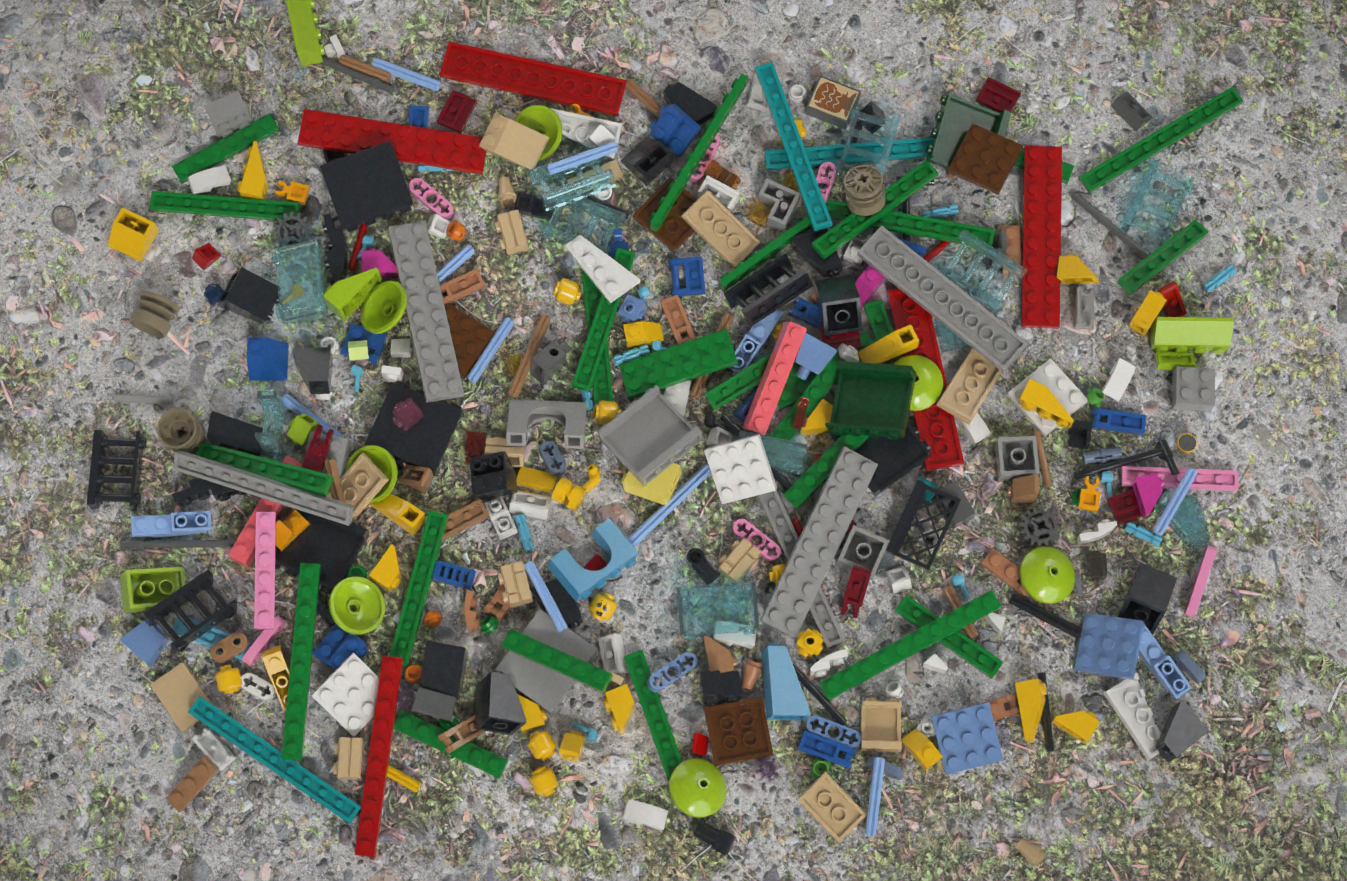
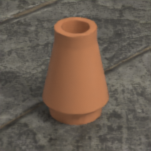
M747 660L743 668L741 687L752 690L762 672V664Z

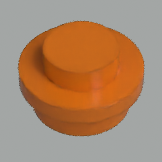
M436 610L430 611L424 615L423 623L426 627L434 628L440 625L443 617Z
M418 664L409 665L405 670L406 680L412 684H417L421 681L422 667Z

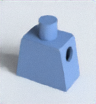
M805 333L794 361L801 365L796 376L806 380L810 371L819 375L836 354L837 350Z
M145 621L120 639L150 668L168 643V640L162 635L164 631L158 624L149 627Z

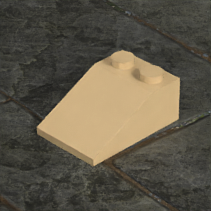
M494 113L479 147L492 155L534 171L549 137L514 120Z

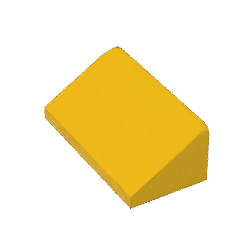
M521 467L516 482L519 486L553 493L558 476H553L548 472Z

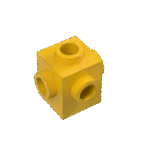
M808 628L806 632L801 631L795 639L797 641L795 647L797 652L804 658L808 657L809 659H812L814 655L818 656L824 649L822 646L824 642L823 636L815 629L810 630ZM807 639H810L814 643L812 645H809L807 643Z

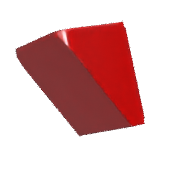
M207 243L195 249L192 259L202 270H206L221 255L210 243Z
M596 553L584 566V569L598 571L605 568L607 563Z
M694 733L692 755L707 756L709 742L707 736Z

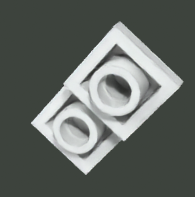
M226 165L210 168L188 177L193 194L211 192L212 187L230 185L231 183Z
M1118 358L1109 373V379L1101 391L1119 402L1136 367Z
M976 413L970 425L955 417L964 427V433L975 444L991 435L978 413Z
M502 496L484 503L500 540L518 533Z
M1102 520L1094 528L1095 532L1092 529L1081 531V534L1077 537L1078 546L1092 543L1105 537L1115 529L1117 521Z
M716 622L713 640L728 646L734 643L752 649L755 646L757 629L735 623Z
M840 650L820 659L810 668V675H815V677L827 675L826 672L830 671V663L833 666L844 664V661L848 658L847 650Z
M628 799L622 819L637 825L644 824L661 831L664 830L668 810Z

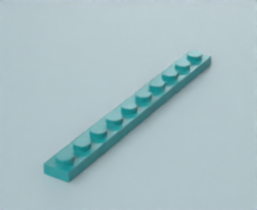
M770 62L756 66L755 72L814 231L831 227L832 220L774 64Z
M932 138L804 148L811 167L821 166L824 162H832L835 165L927 158L925 151ZM784 149L765 150L766 170L791 169Z
M199 696L189 709L188 713L347 823L351 824L360 812L361 806L294 760H282V752Z

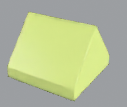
M367 340L348 342L350 361L369 359Z

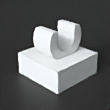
M337 35L329 37L331 44L324 46L325 53L328 58L336 54L338 59H340L341 55H345Z

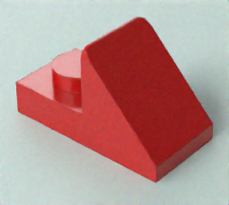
M1172 281L1158 289V292L1167 300L1162 308V312L1166 317H1182L1187 314L1176 282Z

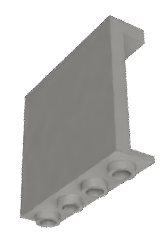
M657 385L653 389H648L644 396L639 400L633 401L625 411L619 412L611 422L604 424L598 431L600 441L643 486H646L703 440L702 431L697 426L694 428L660 393Z
M541 609L538 610L522 632V634L589 664L593 665L598 658L596 647L568 628L558 632L550 615ZM508 651L495 669L502 671L503 674L510 675L515 689L544 708L551 716L554 712L558 713L564 705L562 701L566 696L570 697L575 690L574 685L577 682Z

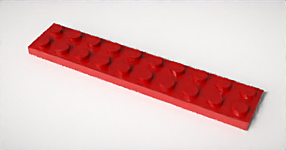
M450 41L440 71V77L569 106L578 104L580 108L619 116L627 80Z
M304 109L298 138L299 146L349 154L391 141L397 160L400 162L483 175L486 151L479 147L483 137Z
M1024 146L1021 327L1060 328L1061 280L1057 278L1059 256H1061L1062 147Z
M899 288L887 290L895 331L912 325L919 339L918 347L902 354L901 358L910 355L928 358L937 365L943 377V389L939 399L927 409L913 411L916 428L920 433L918 437L922 442L926 441L932 449L929 451L931 457L924 461L926 471L964 465L954 416L936 406L947 388L932 316Z

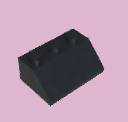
M214 411L210 414L207 438L211 444L265 458L272 441L266 429Z

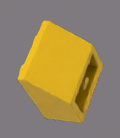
M122 207L112 224L108 247L142 262L159 229L155 222Z
M627 684L605 692L606 698L603 699L607 713H612L613 717H610L613 729L615 732L619 731L620 736L625 733L635 710V703Z

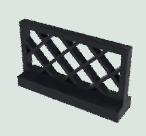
M917 480L889 541L886 552L929 571L961 499ZM927 490L935 493L936 501L926 504L924 496ZM947 499L954 501L953 508L944 512L941 502ZM939 503L942 513L931 517L928 507ZM926 508L930 518L918 521L916 516L918 510ZM944 515L945 526L936 529L933 519ZM931 520L934 531L923 534L920 524ZM918 525L921 536L910 539L909 529ZM936 533L938 538L937 544L928 547L925 537ZM923 538L926 548L915 552L912 542ZM910 543L913 550L912 554L905 556L899 553L903 545ZM928 551L930 559L927 565L919 562L917 554Z

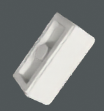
M517 490V493L512 495L509 512L546 520L552 499L549 496Z
M613 633L598 638L603 670L614 674L628 672L624 659L625 651L622 635Z

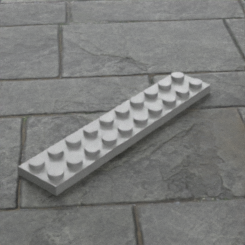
M426 222L389 226L388 233L399 282L407 293L405 310L426 403L464 397Z
M882 225L857 252L860 258L1003 373L1028 346V342Z
M842 447L760 618L761 622L792 638H796L878 466L877 463L847 447Z

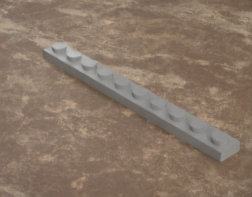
M181 450L175 452L173 470L345 525L352 523L354 505Z
M777 490L757 495L788 562L799 538ZM820 586L809 611L819 633L823 636L822 639L826 648L829 649L845 642V638Z

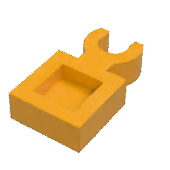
M278 181V186L284 189L282 191L275 190L276 196H287V201L299 202L302 205L306 204L310 191L309 185L291 181V185L287 186L285 182Z
M1089 476L1085 478L1084 486L1086 489L1081 488L1078 509L1098 511L1101 492L1095 491L1100 483L1099 478H1096L1094 485L1089 483Z

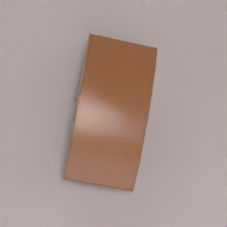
M467 590L464 603L465 621L469 633L474 634V630H478L480 625V618H478L477 612L472 611V609H476L478 598H475L474 591Z

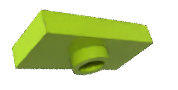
M1155 352L1157 370H1175L1176 367L1196 368L1193 353Z

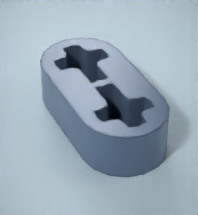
M552 441L543 442L540 446V456L548 472L553 476L562 475L565 471V461L557 446ZM545 448L552 450L551 457L548 452H545ZM553 461H555L557 466L560 465V469L553 468Z
M1179 650L1173 656L1175 662L1195 683L1200 684L1206 678L1204 671L1185 651Z
M870 756L866 766L873 770L875 757ZM885 761L883 774L896 780H901L905 770Z

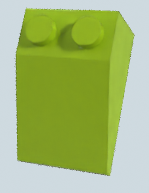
M374 268L327 287L323 298L328 309L345 322L365 302L370 292L383 283L380 272L377 268Z
M184 568L125 570L120 575L124 613L146 612L185 585Z

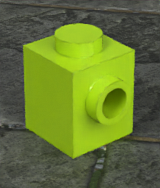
M306 413L300 414L290 422L287 436L292 438V441L298 445L307 444L310 431L315 432L320 423Z

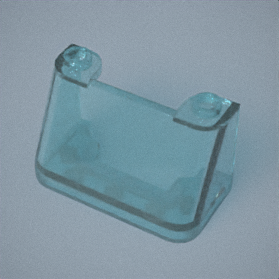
M310 240L276 248L275 252L272 253V262L276 264L280 307L276 309L277 318L281 319L283 324L328 320V310H326V302L323 298L324 287L321 255L323 253L319 240Z
M746 582L741 587L740 584L699 589L695 587L692 588V591L687 589V587H677L680 636H684L685 640L696 639V636L725 633L743 632L744 635H754L755 631L759 630L756 582Z

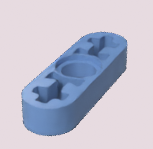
M691 652L682 654L652 674L647 681L648 688L652 692L662 691L693 670L697 665V657ZM685 659H690L692 661L690 665L687 664L683 668H681L680 665L685 661ZM670 667L675 668L677 676H669L667 669ZM662 676L665 678L659 685H653L655 680H659Z
M817 715L811 716L807 720L806 729L810 733L854 749L861 743V735L856 730ZM817 720L819 721L818 725L824 727V723L828 724L824 734L821 733V728L817 727L813 730L810 722L814 723ZM831 727H836L839 730V735L835 738L830 737L828 734V729ZM844 730L846 731L845 736L851 737L853 734L858 742L849 744V739L843 738V741L839 739L842 737Z

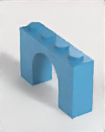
M610 518L597 526L591 535L607 556L608 564L605 568L598 571L586 570L574 560L566 549L549 560L548 569L576 602L581 598L583 600L587 599L594 589H601L606 585L608 579L611 577L615 579L622 573L621 570L625 567L629 569L637 562L638 551Z

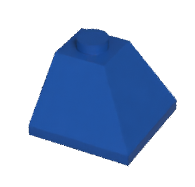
M247 338L249 381H287L289 344L270 338Z

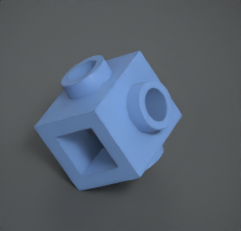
M628 294L624 302H621L618 306L617 314L623 324L644 321L648 307L643 300Z

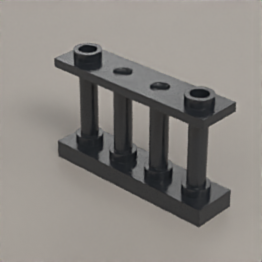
M783 254L725 292L724 296L731 309L737 305L743 308L741 311L746 322L752 327L813 287V284L806 270L803 269L797 274L792 271L793 268L787 254ZM784 274L787 275L789 279L780 284L777 281ZM770 284L774 289L764 294L761 289ZM752 295L758 297V299L752 302L751 304L745 301Z
M94 430L87 505L91 509H99V503L104 501L129 502L132 510H137V506L141 503L139 485L142 455L147 443L146 437L140 431H136V439L108 438L102 430ZM108 446L135 447L134 457H106L104 452ZM106 464L133 465L132 476L104 475L102 473L103 466H106ZM104 483L131 484L130 495L102 494L100 492L101 485Z
M209 569L144 612L145 622L149 627L154 623L158 624L173 641L170 644L173 655L184 651L188 644L226 618L229 619L236 614V600L229 604L226 603L212 586L214 579ZM201 591H207L221 609L211 615L196 597L197 594ZM185 602H191L205 620L195 626L180 606ZM169 613H175L189 631L179 637L165 621L164 617Z

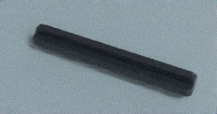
M1013 594L1009 600V603L1075 638H1078L1082 632V628L1017 594Z

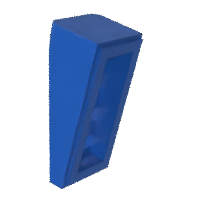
M437 560L432 579L434 582L471 590L476 571ZM442 568H445L443 577H441V570ZM453 570L451 579H448L449 571ZM457 572H461L459 581H455ZM465 573L469 574L466 584L463 583Z

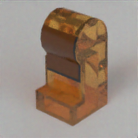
M715 160L711 161L704 172V180L708 175L736 190L741 182V179L736 174L721 167Z

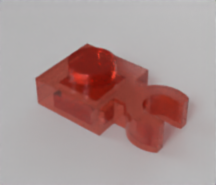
M800 398L791 429L800 431L801 428H805L808 419L805 416L810 399Z
M468 431L465 451L470 453L466 456L467 465L470 464L469 458L478 457L479 453L485 454L487 433Z

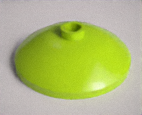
M534 105L524 109L516 117L515 121L549 137L538 161L546 159L556 151L561 142L563 132L561 120L552 109L546 106Z
M386 281L370 292L361 311L362 325L367 331L373 334H381L392 329L400 321L407 305L405 288L396 281Z
M910 355L900 358L893 364L912 366L917 373L916 377L919 380L914 385L910 411L927 409L939 399L943 389V377L934 362L923 356Z
M374 445L362 447L350 457L345 472L362 453L366 454L389 479L369 502L376 503L385 499L392 492L397 481V465L391 453L386 449Z
M1041 546L1031 550L1023 558L1020 566V579L1025 591L1033 599L1045 604H1055L1067 598L1072 592L1075 585V571L1071 561L1063 552L1053 547Z
M349 577L340 581L333 588L329 598V609L333 620L341 629L351 634L362 635L373 631L380 625L385 614V601L381 591L373 582L363 577ZM350 606L354 608V612L350 610Z
M692 758L683 761L673 770L669 780V791L674 804L679 810L691 817H708L717 812L725 801L727 792L725 779L720 770L707 760ZM700 782H703L705 784V787H702L700 785Z

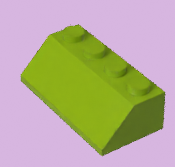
M286 0L295 47L301 66L322 63V55H325L323 44H319V39H322L320 28L316 29L315 25L319 22L316 12L313 13L312 8H315L314 0Z
M1157 317L1150 328L1151 351H1194L1198 354L1205 353L1206 351H1213L1215 354L1225 353L1231 346L1234 318Z

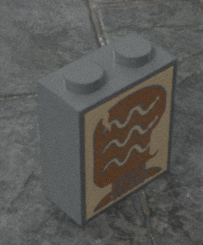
M820 75L818 81L814 80L811 91L813 92L811 97L807 96L805 100V114L846 130L860 100L861 91Z

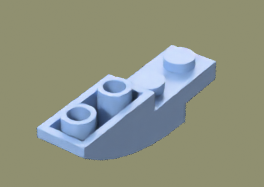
M776 310L753 325L735 351L738 364L728 368L738 373L751 365L772 336L771 334L775 326H777L784 313Z
M210 511L174 512L171 515L131 516L132 537L151 536V538H163L211 531Z
M1144 624L1138 656L1160 684L1177 699L1192 689V687Z

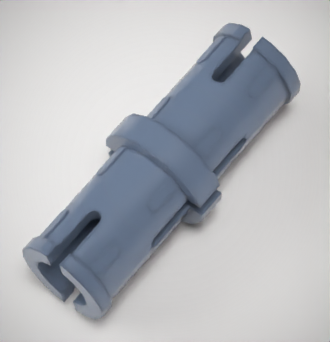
M1120 446L1082 452L1084 465L1122 459V449Z

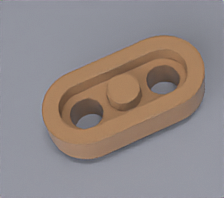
M233 633L214 644L210 650V655L217 663H225L248 648V639L243 633ZM236 639L241 640L239 645L234 644ZM219 649H223L221 655H217Z

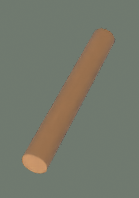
M1040 430L1033 431V436H1036L1038 458L1045 487H1051L1053 485Z

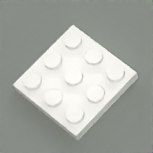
M1051 358L1007 394L1031 423L1040 430L1044 437L1058 427L1056 422L1051 419H1043L1032 410L1026 411L1018 404L1029 379L1047 386L1070 416L1088 403L1083 393Z
M760 434L704 450L722 505L777 490Z
M352 653L311 696L355 737L374 717L379 677Z

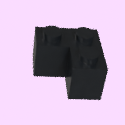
M720 670L700 672L703 703L707 702V705L719 704V701L727 700L728 703L742 698L739 671L721 674Z

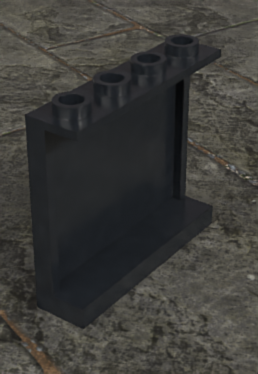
M391 141L320 165L341 227L344 231L347 230L348 233L358 230V226L365 223L366 226L375 224L378 218L383 217V220L392 218L395 212L400 211L402 214L411 211V207L414 206Z
M392 383L365 445L382 447L389 451L395 460H399L407 465L429 468L434 476H438L440 463L461 417L464 418V412L461 406L454 403L449 405L444 403V400L426 403L424 391L418 389L416 391L411 390L404 383Z
M908 422L904 438L892 440L883 436H879V438L869 437L855 451L878 464L868 485V488L875 497L931 457L929 452L932 450L926 441L922 442L918 437L920 435L919 431L914 425L911 427ZM829 432L834 442H836L842 436L834 435L831 432Z
M295 509L310 525L283 551L275 545V569L279 570V568L286 570V574L296 578L300 573V563L320 564L319 587H321L320 590L330 595L333 588L340 581L346 579L349 569L353 566L369 536V532L366 528L353 522L345 525Z

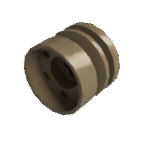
M860 165L847 172L844 178V188L847 206L851 212L862 216L873 215L879 212L886 201L883 176L879 169L871 165Z
M143 291L140 295L142 300L137 302L141 309L133 310L129 323L147 334L165 338L171 327L170 323L166 320H174V314L178 312L179 307L162 295Z
M184 409L170 410L162 415L158 422V438L174 452L181 450L191 454L195 453L205 440V429L202 423Z

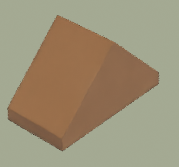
M406 465L403 475L398 482L426 494L434 476L429 468Z

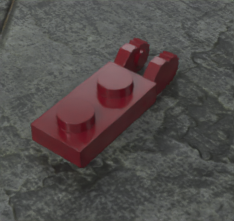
M317 426L302 463V468L322 472L324 461L331 448L330 443L334 430L329 429L323 443L319 441L323 432V426Z
M853 564L843 598L844 604L841 614L845 615L848 604L855 605L852 615L853 618L857 619L872 573L871 569Z

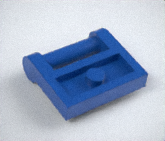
M702 256L671 259L668 261L672 274V296L678 294L680 298L683 296L706 294ZM679 266H684L686 288L680 289Z
M351 323L340 355H349L348 342L367 340L368 349L375 352L373 355L368 353L369 359H366V361L377 365L388 335L387 333L373 334L363 326Z

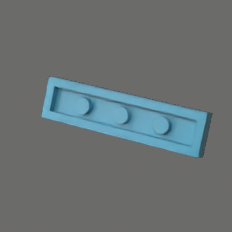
M177 617L172 629L177 635L182 636L189 630ZM188 617L194 623L195 626L201 623L200 621ZM213 627L194 640V642L212 648L214 644L231 634ZM236 639L234 644L239 645L241 640ZM249 642L248 648L244 652L235 656L234 658L242 661L243 656L250 648L251 643Z

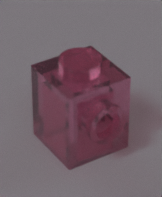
M410 397L406 401L396 404L392 411L394 416L393 422L398 428L403 427L405 431L424 417L420 408Z

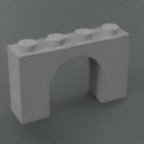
M510 399L506 431L508 446H526L528 430L531 425L541 420H554L565 428V448L584 449L587 403Z

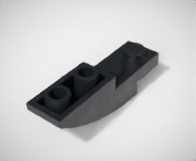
M331 214L323 215L325 222H322L324 233L329 235V239H326L329 250L325 251L327 258H324L326 269L331 271L332 275H328L330 284L333 286L336 282L346 277L348 251L343 229L336 230Z
M197 478L189 481V489L173 493L172 496L177 506H187L192 503L191 501L197 499L206 500L210 498V495H213L216 501H227L231 496L248 493Z

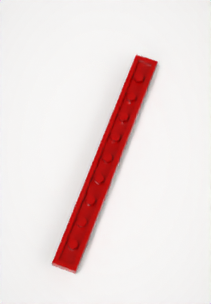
M382 657L354 855L376 857L403 666V658Z

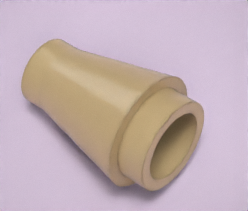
M501 177L499 179L498 200L502 205L509 206L515 203L517 196L510 183V179L508 177Z
M1023 838L1015 846L1024 858L1036 867L1046 856L1042 848L1025 841Z

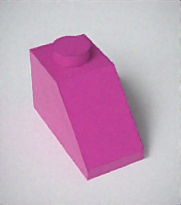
M373 248L362 251L361 273L377 268L382 278H398L396 265L382 251Z
M870 265L855 283L860 296L861 309L884 283L885 279L883 275Z
M1157 472L1136 477L1131 482L1143 519L1149 516L1164 488L1163 480L1161 477H1158Z

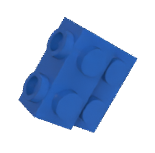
M676 104L666 105L659 112L661 115L659 120H655L650 125L652 130L649 135L655 140L660 141L663 145H667L680 157L685 153L702 127Z
M335 624L313 652V655L335 671L352 653L359 659H363L368 652V645L356 635L344 631Z

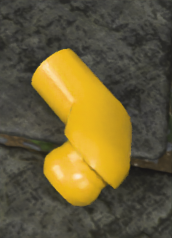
M595 464L587 467L589 480L581 486L587 489L586 493H589L601 481L600 469Z

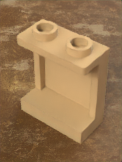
M866 698V701H862L861 751L901 752L902 702H897V699H885V702L878 701L877 698Z

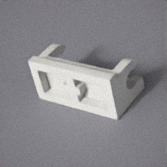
M708 175L698 190L697 199L708 190L730 212H732L739 201L740 192Z
M204 728L201 735H195L192 738L220 771L236 758L212 729Z

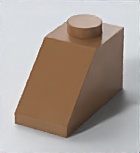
M1039 475L1012 479L1010 485L1007 486V496L1010 497V503H1034L1039 494Z
M703 636L709 671L720 670V674L734 672V668H737L735 656L731 657V652L710 637Z

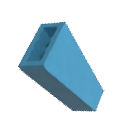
M777 643L768 644L761 651L766 719L804 721L810 716V710L787 647L779 646Z

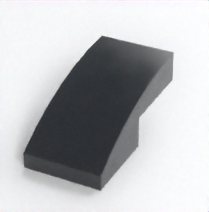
M518 193L513 210H519V213L523 215L552 220L557 203L555 200L539 199L535 195Z

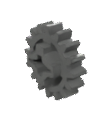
M294 211L290 212V216L284 213V219L277 218L279 224L273 225L277 230L272 233L278 236L274 241L281 242L280 248L286 246L285 251H289L290 248H292L293 252H296L297 248L301 251L304 250L303 244L308 247L310 244L307 240H313L310 233H313L314 229L309 228L313 223L306 222L307 216L301 218V212L297 216H295ZM294 219L298 220V222L296 224H291L287 220ZM303 226L305 227V231H306L305 237H304V235L302 234V227H303ZM282 228H283L284 231H285V236H284V237H282V234H281V229H282ZM296 228V229H297V231H296V234H297V235L291 236V235H290V233H291V230H290V229ZM296 240L299 244H290L289 241Z
M1043 506L1039 510L1033 507L1032 513L1027 510L1025 512L1026 517H1021L1020 520L1024 523H1020L1018 526L1023 529L1019 534L1025 535L1023 541L1029 540L1030 547L1033 544H1037V547H1041V544L1047 547L1049 543L1053 545L1055 539L1059 538L1060 535L1057 532H1060L1062 527L1057 525L1061 520H1055L1057 513L1051 515L1050 508L1044 511ZM1039 524L1043 526L1041 531L1037 529ZM1042 536L1048 537V538H1045V539H1038L1039 537H1042Z

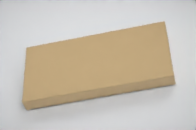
M708 190L681 216L733 269L761 243Z
M971 348L936 406L970 425L1002 371Z

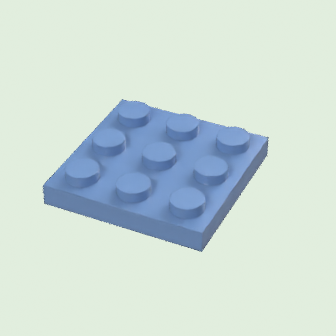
M1085 613L1074 667L1075 671L1134 680L1144 622Z
M989 702L931 716L938 749L943 756L941 761L945 775L1003 761Z

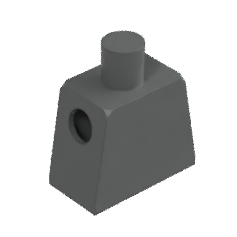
M564 341L559 346L555 342H551L532 358L530 374L542 385L546 384L564 366L566 354L571 350L570 346Z

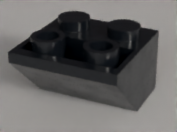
M647 136L621 160V163L642 183L648 186L673 163V153L660 141Z
M505 451L469 458L472 496L486 500L517 493L516 474Z

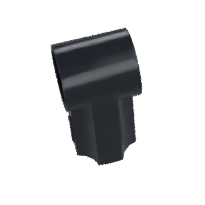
M692 548L688 551L686 556L687 565L693 568L707 586L720 576V573L704 556L701 549ZM690 555H699L700 561L692 562Z
M702 820L693 835L724 855H728L736 839L733 834L723 829L719 830Z

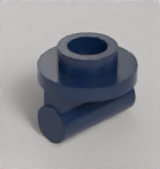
M214 283L208 285L204 292V296L212 306L225 294L220 284Z

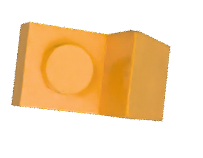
M294 510L283 522L278 520L276 523L275 545L281 551L310 525L297 510Z

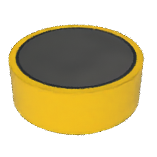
M1183 434L1178 438L1176 445L1180 452L1189 454L1196 448L1197 440L1191 434Z

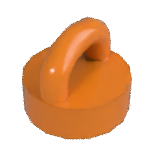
M457 220L452 221L446 230L447 237L457 241L463 240L465 237V227Z

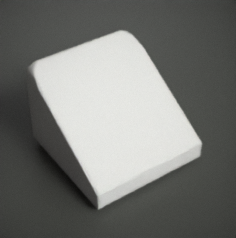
M600 124L589 136V140L599 147L613 142L615 137Z
M438 214L431 215L426 225L428 234L445 239L446 230L451 221Z
M391 339V357H411V339Z
M720 427L711 428L706 445L714 447L731 442L733 435Z
M904 566L886 571L894 594L912 588L911 579Z
M996 613L985 616L986 621L997 634H1000L1006 618Z
M937 654L931 656L923 664V667L942 674L948 669Z

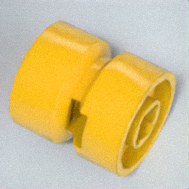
M562 477L557 483L551 499L559 504L565 503L567 508L577 511L585 498L587 489L579 485L573 486L572 481Z

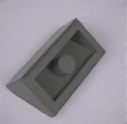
M1129 92L1117 97L1111 105L1134 131L1139 130L1153 118Z
M419 687L412 711L450 721L456 697Z

